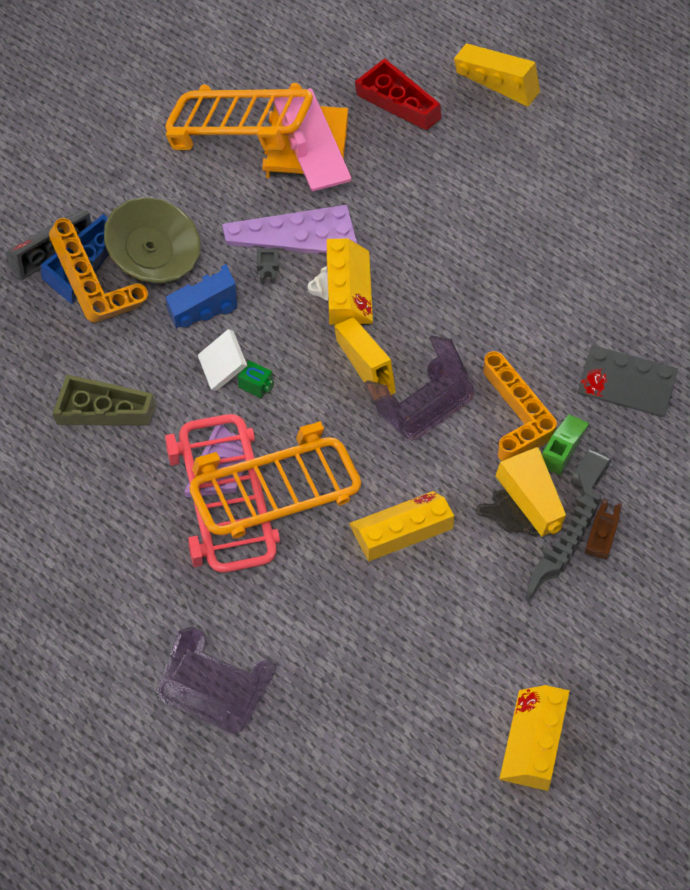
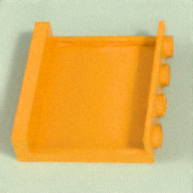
M275 105L274 110L269 113V123L272 124L271 126H275L279 119ZM320 106L344 160L348 108ZM281 135L285 143L283 150H265L267 158H263L262 171H266V178L268 179L270 178V171L304 174L294 150H291L288 135Z

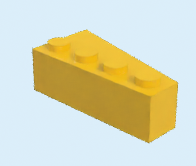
M467 43L454 57L457 73L527 107L540 93L536 62Z

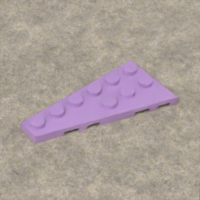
M347 205L222 224L226 245L266 247V249L280 248L285 249V251L319 254L326 253V239L348 238L357 243Z

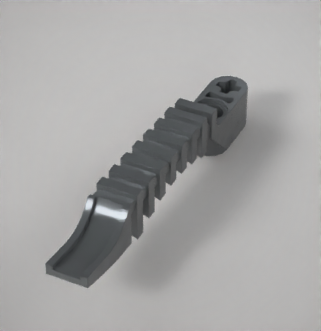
M590 448L575 470L571 483L578 486L581 496L578 495L576 498L575 516L573 515L570 519L572 525H567V535L561 533L559 536L560 543L554 540L552 543L553 551L546 547L544 548V558L541 557L533 572L527 589L526 601L531 603L537 589L543 582L558 578L560 573H564L567 563L569 564L572 554L575 553L577 545L580 544L582 536H584L587 527H589L591 520L596 515L601 495L593 492L592 488L594 485H598L611 463V458Z

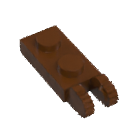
M603 498L600 510H597L585 554L607 560L619 523V513L622 504L617 502L613 510L614 514L605 513L608 507V500Z

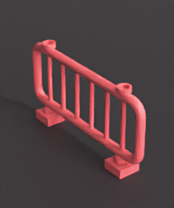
M235 414L187 422L180 429L179 442H176L174 434L165 435L170 466L178 465L179 455H183L189 484L195 477L192 470L194 465L192 448L240 439L244 455L220 459L219 464L243 459L246 461L254 459L251 442L255 441L253 429H247L244 420ZM233 423L238 428L239 435L193 444L189 443L188 433L195 429ZM253 468L248 470L249 475L239 476L241 481L250 479L254 495L248 497L250 500L255 499L260 515L268 511L261 483ZM234 478L217 481L218 485L236 482ZM212 482L203 483L199 486V491L201 493V488L212 487L214 485ZM243 497L226 500L228 505L245 501ZM221 501L206 504L207 508L223 506ZM194 503L203 543L199 544L198 536L188 537L193 567L203 566L202 558L206 557L209 566L213 570L225 573L262 566L274 559L276 543L280 542L278 529H272L270 521L261 524L264 536L213 546L211 533L205 526ZM247 518L237 519V520H235V521L237 522V521L244 520V519H247ZM227 521V522L217 523L216 525H218V526H224V525H227V524H231V522H230V521ZM260 541L266 542L267 553L263 556L228 563H220L216 559L214 550Z

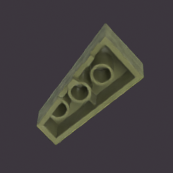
M67 374L52 414L57 425H150L156 403L152 393Z

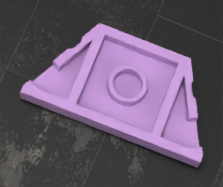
M224 424L216 425L209 440L236 435L234 433L231 434L224 427ZM240 440L207 445L201 456L217 452L220 459L244 455ZM243 459L233 462L222 463L218 465V469L231 466L237 463H241L246 460ZM246 471L237 474L238 476H244ZM230 475V476H226V477H223V478H220V479H216V481L224 480V479H229V478H234V477H233V475ZM236 482L219 485L222 494L236 493L238 489ZM189 483L185 489L186 497H192ZM214 486L200 489L202 496L217 494Z

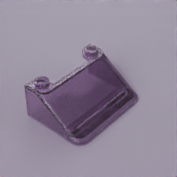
M192 626L179 630L157 687L158 698L163 703L227 732L236 734L243 731L271 682L278 664L268 660L260 661L254 666L251 674L204 653L206 637L201 630Z

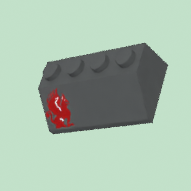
M87 210L76 211L64 217L72 222L77 235L91 224L90 213ZM49 225L46 229L30 236L20 244L12 246L5 252L8 265L21 280L41 270V264L56 253L49 237V231L53 225ZM57 228L60 233L65 234L62 229Z
M591 345L578 394L665 417L678 368Z

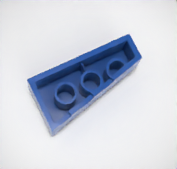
M104 214L78 234L95 273L109 255L104 243V228L108 217ZM66 248L69 253L74 254L72 249ZM55 253L41 264V278L64 299L73 304L77 297L59 257ZM75 267L77 272L83 273L80 268Z

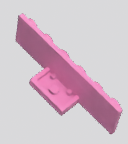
M311 88L307 89L313 95L311 106L300 128L291 134H286L289 138L291 150H294L311 191L350 182V173L315 94ZM304 97L293 98L282 120L283 126L293 123L305 99ZM275 98L273 101L279 117L288 98Z

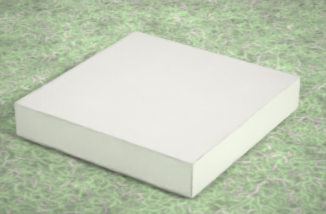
M229 329L198 354L209 386L213 391L219 390L247 367L234 331Z

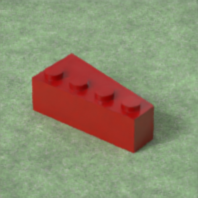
M385 58L355 81L357 96L425 130H428L442 119L440 103Z

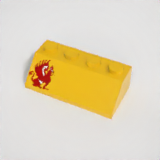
M348 238L326 239L329 325H336L352 317L359 324H373L369 251Z
M432 491L353 521L349 525L369 562L452 530L454 514L445 498Z
M548 685L519 690L499 780L549 791L570 690Z

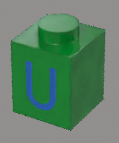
M250 360L247 362V367L238 375V388L261 399L265 393H270L274 386L272 371Z

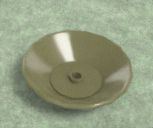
M140 197L126 200L112 210L105 223L104 243L110 258L123 272L140 281L162 284L179 280L193 269L200 256V236L194 222L181 208L164 199Z

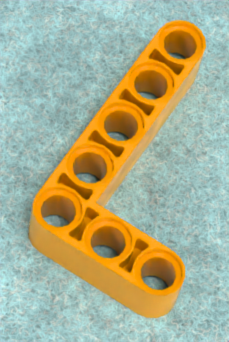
M66 218L56 220L49 231V237L87 320L94 323L140 307L148 296L145 286L133 284L104 294L72 222ZM57 228L62 229L65 234L60 233ZM66 248L72 249L74 254L69 253ZM75 267L80 268L83 273L77 272ZM84 287H88L92 293L85 291ZM132 293L136 294L139 297V300L135 299L132 296ZM112 300H116L120 306H116ZM93 306L99 308L101 313L96 312Z
M497 351L487 353L484 358V375L524 423L523 426L504 435L500 439L498 458L504 461L547 444L556 431L557 421L501 353Z

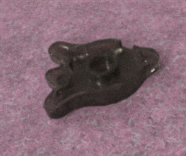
M505 489L493 492L494 504L482 503L476 507V514L478 516L494 520L507 533L522 532V534L532 537L539 535L538 531Z

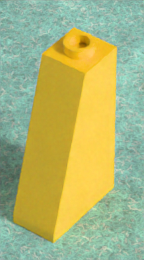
M352 317L334 325L338 344L374 399L378 401L396 393L391 359L358 321Z
M536 447L501 461L495 477L541 537L559 532L566 514L539 448Z

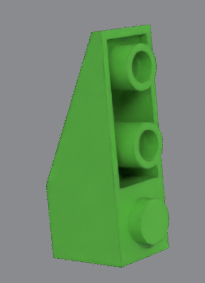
M570 414L565 418L550 438L542 454L549 471L560 476L562 475L589 426L588 422Z

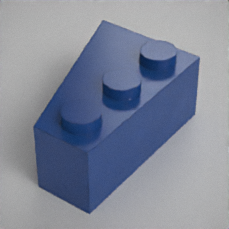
M227 264L220 267V272L209 276V274L203 276V281L191 287L188 284L166 296L167 310L175 328L188 327L194 322L200 320L207 321L213 316L222 313L228 314L237 309L236 283Z

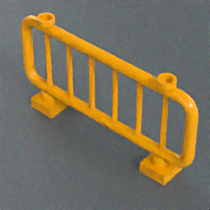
M292 83L289 89L211 90L208 85L203 84L199 90L184 93L178 99L166 122L165 128L167 133L165 135L174 150H191L194 144L189 135H257L263 150H283L285 143L281 135L291 134L300 128L313 101V95L309 90L302 89L297 83ZM304 97L305 99L293 123L288 126H280L293 98ZM216 98L202 127H189L202 100ZM234 98L220 127H207L220 99ZM252 98L239 126L225 127L238 99ZM270 98L257 126H243L256 99ZM288 98L276 125L262 126L274 99ZM191 99H198L185 126L173 127L185 103Z
M320 421L300 427L296 437L298 446L218 469L220 457L217 452L195 458L192 468L195 477L190 482L189 489L207 529L216 535L231 533L232 537L237 539L245 535L246 528L336 501L338 506L348 503L350 501L349 496L356 494L361 487L360 476L341 441L332 437L321 438L324 427ZM332 446L337 450L352 480L350 487L339 488L320 448ZM316 450L336 491L319 495L300 454ZM293 456L296 457L315 498L302 502L298 501L279 462L280 460ZM275 462L294 501V504L279 509L258 468ZM254 468L273 511L260 515L256 514L237 473ZM233 475L252 517L235 521L216 479ZM212 481L231 524L218 526L214 523L199 491L201 484Z

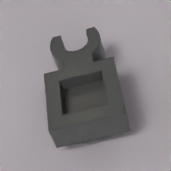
M257 249V271H260L261 283H264L266 276L272 278V283L276 282L275 271H279L278 249Z

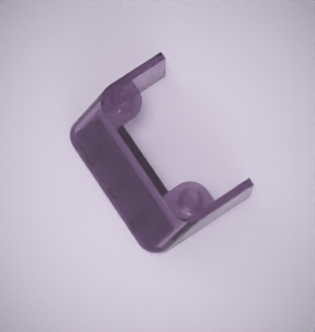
M433 335L429 337L437 354V357L429 363L427 369L431 381L400 403L395 396L390 394L387 385L368 380L365 382L378 412L406 439H419L469 403L474 396V387L452 339Z

